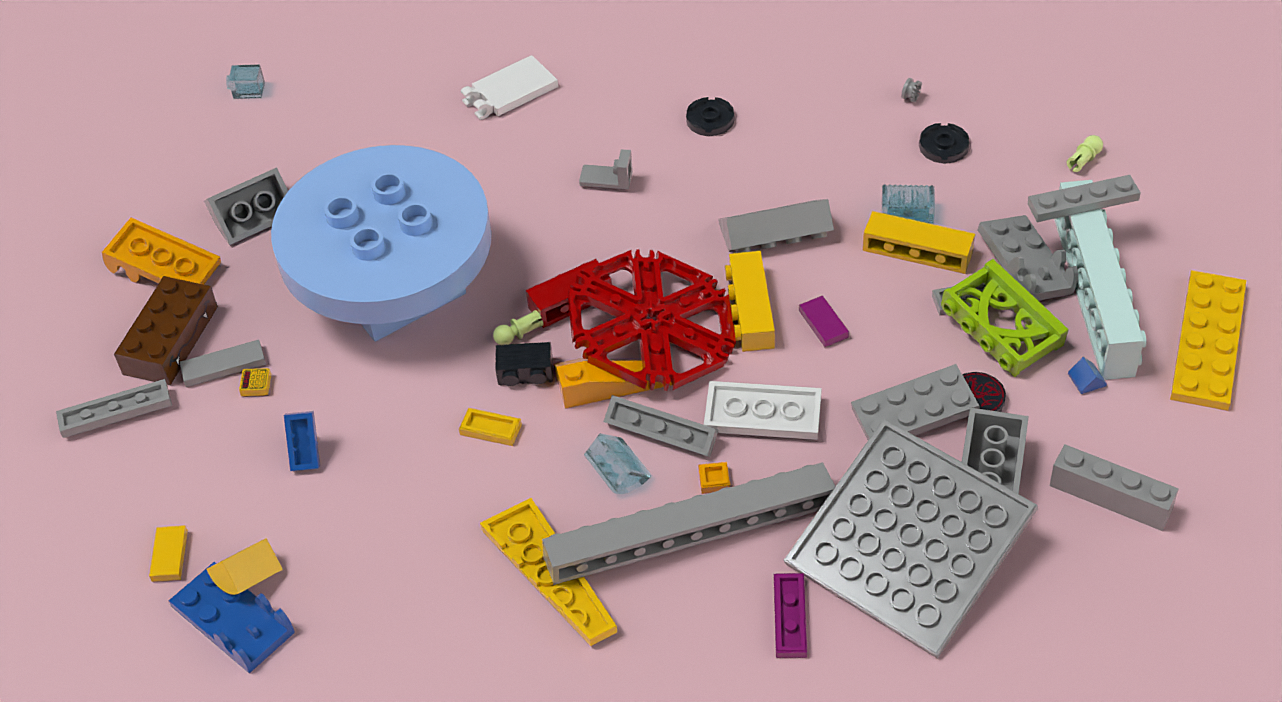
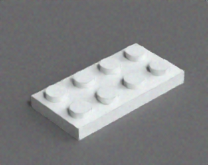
M709 381L704 425L718 429V433L818 440L822 388Z

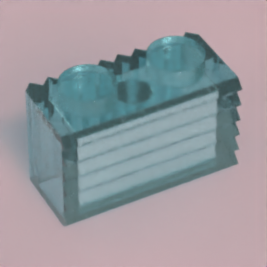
M884 184L882 186L881 213L934 224V186H902L901 184L899 186L896 184L887 186Z

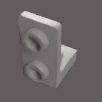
M621 149L619 159L614 160L613 167L583 165L579 179L580 186L629 190L633 173L631 150Z

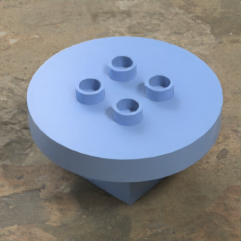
M386 145L359 149L337 156L304 175L287 192L276 210L271 229V242L282 279L288 290L298 301L325 317L342 322L361 324L376 342L466 294L465 288L478 275L487 259L492 232L484 191L478 180L466 167L456 160L433 150L405 145Z

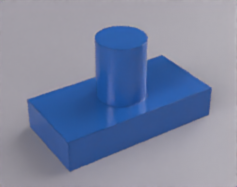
M314 411L284 414L290 471L318 469L320 467Z

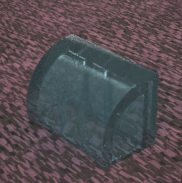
M600 433L584 454L611 491L616 494L628 493L643 485L652 476L621 437Z

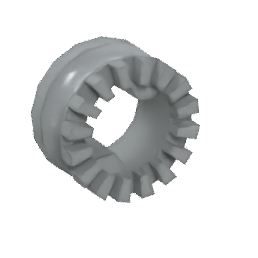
M908 78L902 90V99L910 98L911 102H916L919 97L918 93L921 92L919 90L922 89V82H914L912 78Z

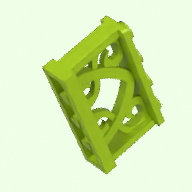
M994 259L985 263L982 269L955 286L945 289L943 292L941 306L948 316H952L961 325L965 333L970 334L985 352H989L998 361L1002 369L1008 371L1014 377L1046 354L1064 346L1069 329ZM982 283L987 285L983 292L975 289ZM964 295H973L979 298L980 301L975 298H967L965 302H968L972 305L971 307H969L960 297ZM998 296H1000L1003 302L998 301ZM988 305L1000 310L1012 309L1017 314L1015 318L1016 330L990 325ZM1022 320H1024V321L1027 323V324H1025V326H1024L1025 329L1023 328V326H1022V324H1021V321H1022ZM1044 339L1043 342L1034 347L1032 340ZM1021 342H1025L1028 351L1023 355H1019L1011 346H1015L1019 351Z

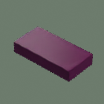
M823 295L799 304V312L824 347L849 338L848 329Z

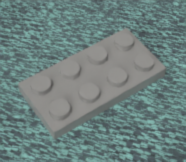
M957 364L851 402L852 410L867 440L870 439L883 419L890 421L915 436L969 416L970 408L979 409V404Z

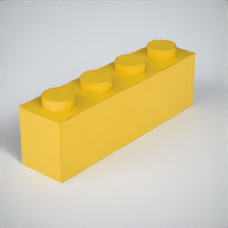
M872 211L863 233V251L966 274L973 254L975 233Z
M761 251L729 254V265H725L726 281H731V284L728 285L729 300H734L735 303L731 305L732 319L738 322V325H734L736 341H741L742 352L774 349L775 329Z

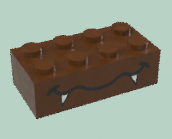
M163 276L114 353L122 375L152 382L165 379L167 385L171 386L181 369L180 361L188 358L218 308L211 286Z

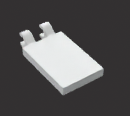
M531 55L472 83V87L466 86L462 88L461 93L466 97L462 99V102L467 107L474 105L479 110L475 112V115L480 120L485 119L492 113L500 116L557 88L558 79Z

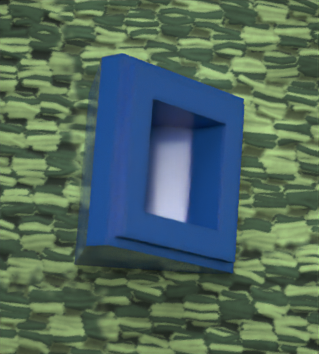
M1082 357L1068 371L1069 377L1080 394L1107 386L1106 381L1094 363L1085 357Z

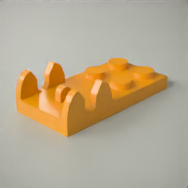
M132 217L102 251L103 261L108 270L114 274L122 267L132 282H137L143 276L159 283L162 277L166 276L205 284L221 264L220 256Z

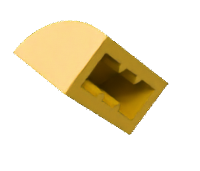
M267 538L206 570L213 582L221 590L235 595L283 569Z

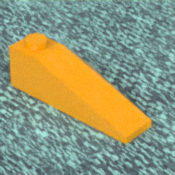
M578 358L554 364L565 409L611 399L612 395L621 397L650 390L648 388L649 381H647L645 390L587 363L588 359ZM609 359L634 372L643 369L642 360ZM655 382L654 389L664 387L661 382Z

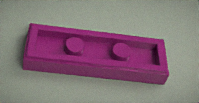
M804 573L774 574L776 658H807Z

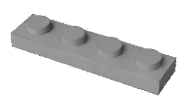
M1125 175L1028 196L1027 204L1036 221L1042 222L1139 201L1141 192L1131 175Z
M163 379L58 410L56 414L60 433L63 438L172 406L167 383Z
M614 395L611 397L603 421L709 457L718 433V429Z

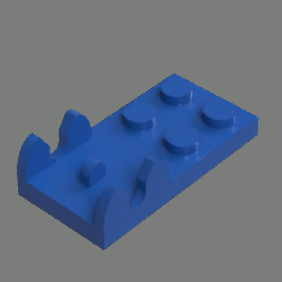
M213 562V563H212L211 565H209L207 568H209V567L215 565L216 563ZM206 569L168 600L175 611L248 673H251L295 633L284 611L280 608L275 612L264 594L260 593L258 596H255L248 589L239 594H228L213 582Z

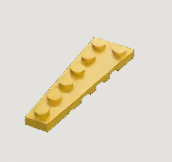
M532 498L480 522L483 533L590 646L617 633V625L585 577L553 584L543 557L542 539L550 537L555 532Z

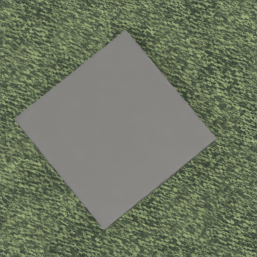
M883 419L786 556L784 562L789 567L799 573H804V576L938 659L1038 510V505L890 421Z

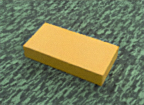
M468 408L459 427V433L462 436L513 446L522 422L520 418Z
M185 525L156 527L149 573L151 582L181 580L188 534Z

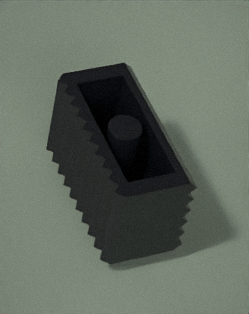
M551 342L496 345L495 371L498 385L514 386L519 383L543 384L547 381L550 383L553 381Z

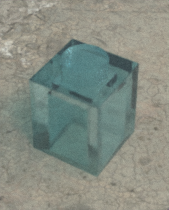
M260 64L232 65L230 75L226 77L227 89H231L233 99L262 98L265 80Z

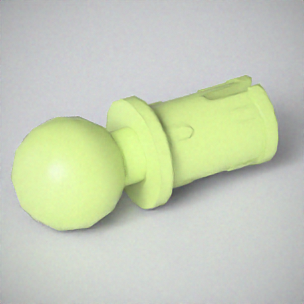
M1096 135L1088 136L1077 147L1072 157L1067 160L1068 168L1071 169L1077 164L1073 171L1078 172L1087 162L1092 161L1096 154L1100 153L1103 149L1102 139Z
M534 310L532 313L517 320L511 319V326L499 325L493 332V338L499 345L510 344L515 335L521 339L523 334L543 326V321L538 320L541 319L538 311Z

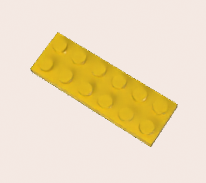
M1191 270L1170 400L1229 410L1247 280Z

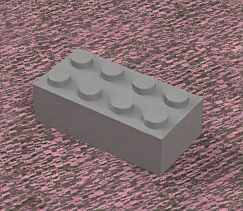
M970 408L962 463L1019 494L1029 416Z

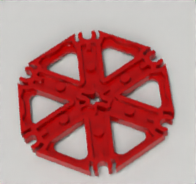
M631 249L581 270L577 275L576 283H571L568 291L571 337L572 343L575 342V349L586 347L582 357L583 359H588L587 363L645 390L647 381H649L648 388L650 390H654L655 382H661L664 385V391H668L671 382L672 390H675L724 367L729 354L733 352L736 339L729 294L725 296V288L714 290L718 280L712 279V275L660 251H657L655 259V252L653 250L649 251L648 257H642L640 250L636 249L633 258ZM619 270L629 271L632 274L634 295L601 280V278ZM661 272L672 273L691 282L692 285L663 297ZM583 305H591L617 318L594 328L584 329L582 327L581 307ZM707 309L714 310L719 317L721 334L687 320V318ZM639 340L643 369L638 372L631 371L610 361L607 358V354ZM669 342L701 356L704 363L683 373H676L672 367Z

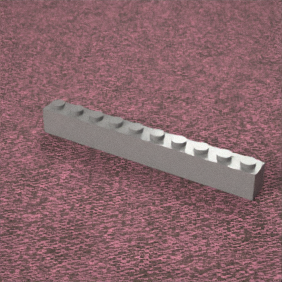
M823 462L815 465H806L793 471L780 472L771 477L751 480L734 487H725L716 492L696 495L690 499L667 503L664 506L650 510H641L635 514L612 518L595 525L582 526L579 529L562 534H553L542 539L543 557L555 585L817 512L836 486Z

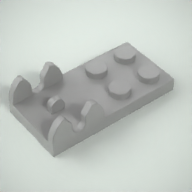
M1026 215L980 222L977 230L1000 265L1037 300L1073 295L1078 282L1077 266L1067 268L1065 272L1066 251L1062 249L1052 253Z

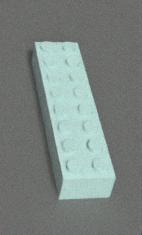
M1093 181L1060 182L1059 190L1093 183ZM1097 209L1054 219L1062 248L1066 251L1068 268L1073 266L1078 268V282L1075 291L1100 374L1104 380L1136 377L1137 368L1142 364L1141 351L1143 347H1146V334L1144 330H1140L1138 310L1133 309L1132 291L1130 288L1127 289L1125 284V269L1120 268L1118 248L1113 246V232L1111 228H1107L1105 209Z

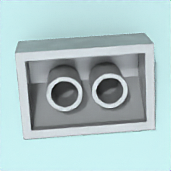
M276 167L209 197L204 203L215 225L227 243L231 245L272 226L276 210L287 194L288 189Z

